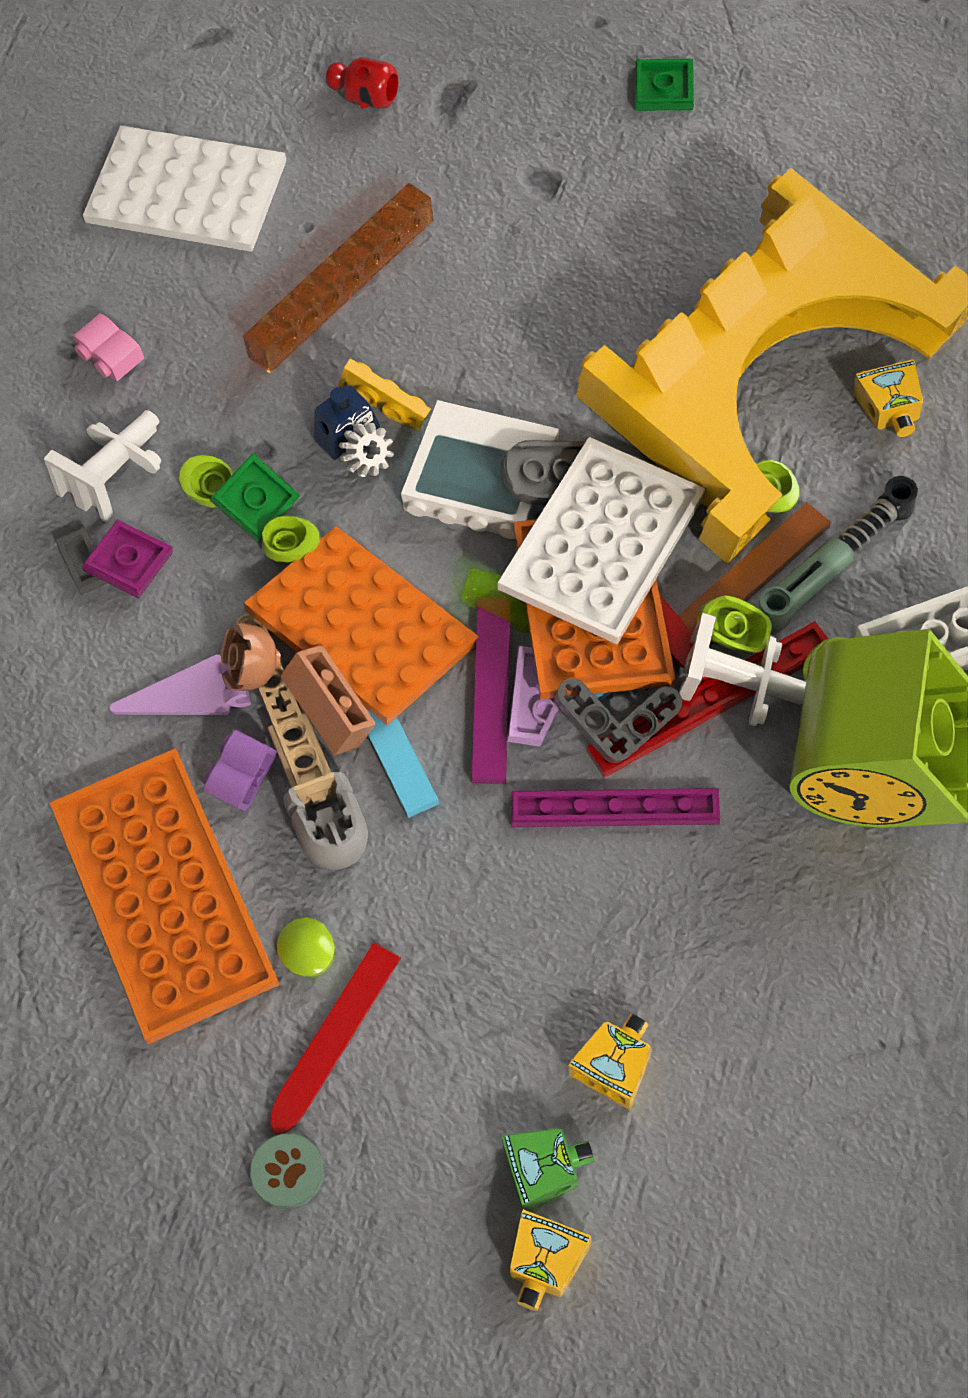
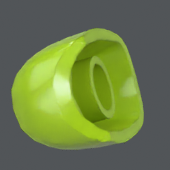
M726 595L712 599L702 605L697 615L696 625L702 613L716 616L711 642L734 651L749 654L758 653L765 649L772 625L769 617L764 612L739 598Z

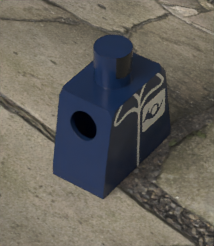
M351 385L336 387L331 391L330 398L317 406L314 411V440L333 460H336L346 452V449L339 447L341 442H348L344 435L346 431L354 432L355 424H362L365 427L367 423H374L377 430L380 428V424L370 404Z

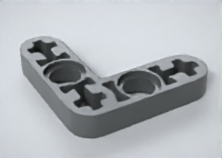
M571 678L563 681L557 687L554 694L557 706L600 755L611 763H620L627 759L671 720L682 707V697L679 692L671 687H662L648 697L623 721L618 723L587 686L578 679ZM564 688L569 691L572 689L577 690L578 694L575 698L581 706L586 701L590 705L584 708L578 715L575 711L580 706L573 699L569 702L565 700L564 696L567 692ZM660 697L662 699L669 697L672 700L669 705L671 710L665 708L655 716L652 710L661 703ZM595 712L601 716L603 724L599 730L590 729L586 725L585 716L587 713ZM643 716L648 720L650 728L646 734H640L634 730L632 724L634 717ZM610 727L613 731L608 736L614 742L622 741L624 744L621 747L623 754L619 751L612 753L610 748L613 744L606 736L601 741L598 736Z

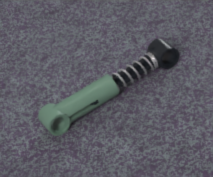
M896 476L890 479L885 486L884 493L875 503L876 505L870 507V512H864L862 519H856L854 526L847 527L846 533H840L838 538L831 537L778 585L763 591L759 600V610L769 617L772 625L771 631H780L786 628L790 623V618L847 568L854 560V551L861 550L863 543H869L872 535L877 536L879 529H885L887 522L905 520L911 516L918 493L917 484L912 479L905 476ZM770 607H779V608L782 609V610H780V611H773V610H771V609H769V608H770Z

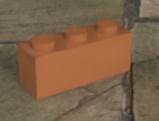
M323 645L295 654L281 675L291 693L334 756L358 748L376 725L371 715Z

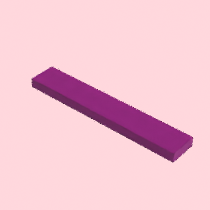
M478 599L476 635L479 637L476 639L472 783L506 784L510 599Z
M719 788L512 791L511 823L512 827L720 825Z

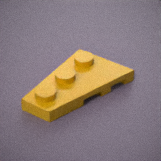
M351 358L345 365L337 387L351 385L370 406L380 408L387 418L417 431L420 430L431 410L420 398L408 395L400 390L393 381L381 378L373 373L366 364L357 363Z

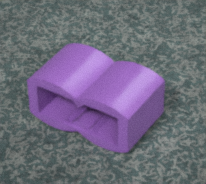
M235 730L232 735H227L220 747V752L222 753L220 760L206 772L204 791L238 809L246 811L253 802L261 781L268 773L277 751Z

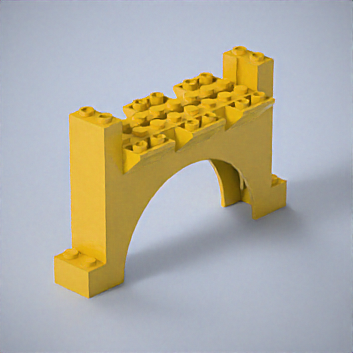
M792 168L782 177L780 175L775 176L767 187L769 193L761 204L763 211L759 222L765 226L761 232L763 239L757 245L756 252L751 257L744 251L736 260L733 258L729 259L722 267L720 275L715 280L710 278L699 291L701 298L694 307L695 311L689 317L681 312L673 320L667 319L659 327L657 336L651 341L646 339L638 347L635 353L637 359L632 367L604 345L596 353L591 351L583 359L580 365L582 371L577 379L579 384L576 397L657 466L706 488L705 496L701 503L707 507L706 512L708 515L701 523L703 530L699 540L727 564L770 522L771 519L765 513L783 495L757 467L745 445L739 427L736 404L737 386L740 377L749 365L765 350L790 336L805 331L834 327L857 328L883 334L910 346L930 359L968 319V275L955 265L947 274L943 271L939 273L932 282Z

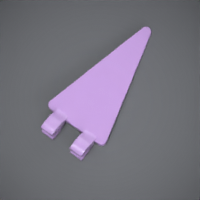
M214 655L112 703L110 711L115 715H227L230 713V706L246 707L251 705L249 691H234L226 688L222 674H228L227 664L221 663L220 655Z

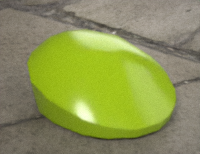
M199 455L189 458L182 465L179 473V482L182 490L190 499L200 505L216 508L210 499L233 475L234 471L221 459L213 456Z
M765 460L757 463V467L768 481L783 494L768 512L778 513L791 510L797 504L800 494L799 485L793 473L788 467L774 460Z
M294 516L277 517L269 521L262 532V551L268 558L276 562L290 563L303 559L307 553L313 552L320 543V534L316 527L308 520Z
M304 917L293 920L282 929L277 941V953L283 965L299 976L316 978L324 974L334 962L336 948L332 935L325 925L316 919Z

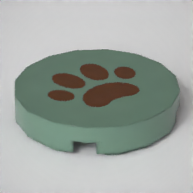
M280 1134L269 1138L257 1149L251 1161L250 1178L255 1192L266 1204L277 1209L300 1207L307 1204L318 1194L324 1182V1163L319 1150L309 1139L298 1134Z

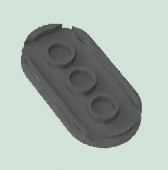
M525 440L518 442L507 451L501 461L500 475L505 488L513 497L521 502L533 505H547L586 441Z

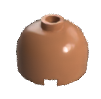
M233 623L234 629H227L222 642L221 663L227 664L228 674H222V678L226 688L229 690H254L265 685L272 677L274 670L278 669L280 665V651L276 649L270 634L262 628L247 623Z

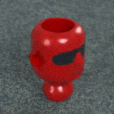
M359 57L354 59L348 67L340 62L330 64L326 72V83L333 90L344 88V95L347 101L360 105L361 109L367 107L384 109L389 107L396 98L399 76L396 68L388 62Z

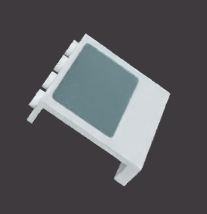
M437 400L401 493L404 511H408L414 516H428L439 519L446 524L456 523L469 526L478 532L489 531L500 534L507 539H515L514 522L527 521L533 504L519 501L505 488L500 475L502 458L508 450L521 441H559V429Z

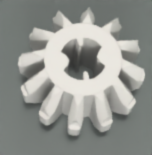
M367 423L365 427L362 424H355L354 432L346 431L344 433L348 442H341L339 444L340 448L346 449V453L342 454L340 459L341 461H349L347 465L348 471L354 472L357 470L358 476L366 477L368 473L371 476H376L379 474V468L386 469L389 467L384 458L393 457V452L387 451V446H390L393 441L391 439H383L386 433L384 428L376 430L374 423ZM363 446L370 447L369 454L363 453Z

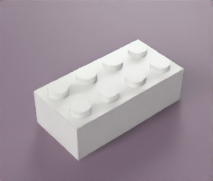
M968 586L857 626L855 637L930 629L963 671L968 670Z

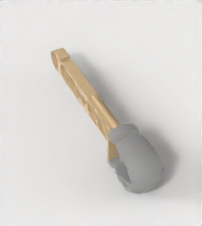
M245 614L236 621V623L256 625L268 632L267 628L250 614ZM280 662L278 669H275L272 675L280 678V683L275 687L270 688L263 685L257 689L272 724L268 727L269 733L291 786L284 795L283 803L291 818V824L299 844L308 859L319 868L331 871L344 869L357 862L365 852L368 839L367 824L357 799L352 793L353 790L346 775L341 772L331 773L310 719L306 713H301L294 695L281 678L284 669ZM281 696L287 711H280L275 698ZM290 729L302 731V736L295 741H289L284 738V734ZM301 756L313 758V763L307 768H299L295 765V761ZM337 797L340 810L343 812L346 828H340L339 822L343 820L342 814L334 812L331 806L316 811L317 819L315 822L308 821L305 808ZM322 829L324 835L318 839L316 830Z

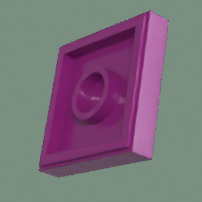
M117 519L82 564L83 571L139 599L173 554V547Z

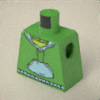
M562 1129L502 1136L503 1147L522 1210L524 1209L529 1212L578 1187L574 1168L595 1162L589 1141L567 1146Z

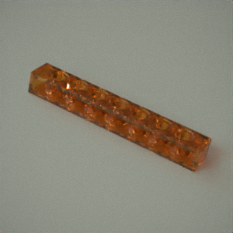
M410 183L404 186L243 335L248 357L269 373L273 372L434 221L431 197Z

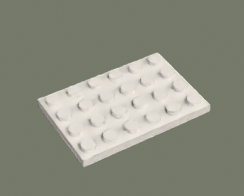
M120 125L83 213L85 223L252 252L284 169L286 156L283 152Z
M589 437L498 581V590L614 644H618L705 496L706 488Z

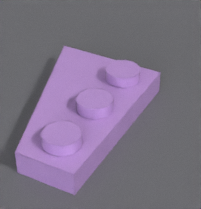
M519 646L507 742L541 747L560 708L557 706L555 698L540 700L532 648Z

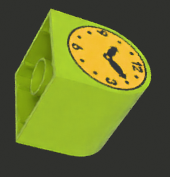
M930 629L840 639L821 646L812 654L809 661L790 780L791 795L801 806L824 818L862 827L890 828L968 823V676Z

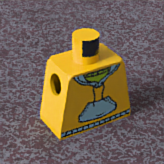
M914 359L856 373L853 394L874 427L884 429L894 426L898 437L911 435L916 429L913 421L920 418L923 405Z
M634 1014L628 1016L621 1029L610 1022L603 1023L568 1065L569 1076L630 1110L650 1058L651 1046L640 1040L649 1026L648 1023Z
M523 1209L510 1266L511 1278L523 1283L516 1302L525 1308L538 1311L545 1292L562 1297L591 1247V1236Z

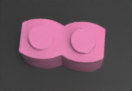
M101 313L73 335L76 342L74 349L84 361L90 359L104 378L110 376L115 381H118L144 359L141 348L136 341Z

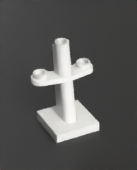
M145 410L118 435L112 433L107 426L100 422L96 425H90L86 429L87 434L93 441L104 447L82 466L51 450L45 456L44 461L56 494L62 498L67 491L72 493L76 506L84 511H87L92 505L98 509L101 520L107 523L114 513L104 483L129 458L150 473L154 474L160 469V457L151 450L143 451L140 449L157 431L156 426L159 424L157 416L151 411Z
M702 613L690 639V643H694L685 661L683 673L687 675L678 691L683 700H691L702 677H710L754 690L756 694L749 717V724L752 726L757 724L763 725L768 712V705L763 704L765 694L800 705L803 703L806 682L771 670L772 662L777 663L782 643L776 642V638L769 636L763 654L762 666L709 648L716 616Z

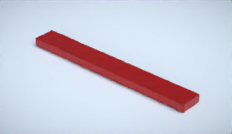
M816 621L777 641L782 643V648L777 663L772 662L771 670L789 676L803 668L805 659L810 651L822 641L828 640V637ZM764 650L748 657L745 661L762 666ZM710 678L698 685L690 701L682 699L680 711L624 761L620 763L608 762L592 744L586 746V752L605 778L756 694V691ZM672 700L652 710L655 716L665 708L671 710L669 705ZM641 716L632 722L636 732L646 734L649 731L650 725L645 717ZM606 735L613 744L610 748L611 752L619 751L623 754L621 751V747L624 745L622 741L614 742Z

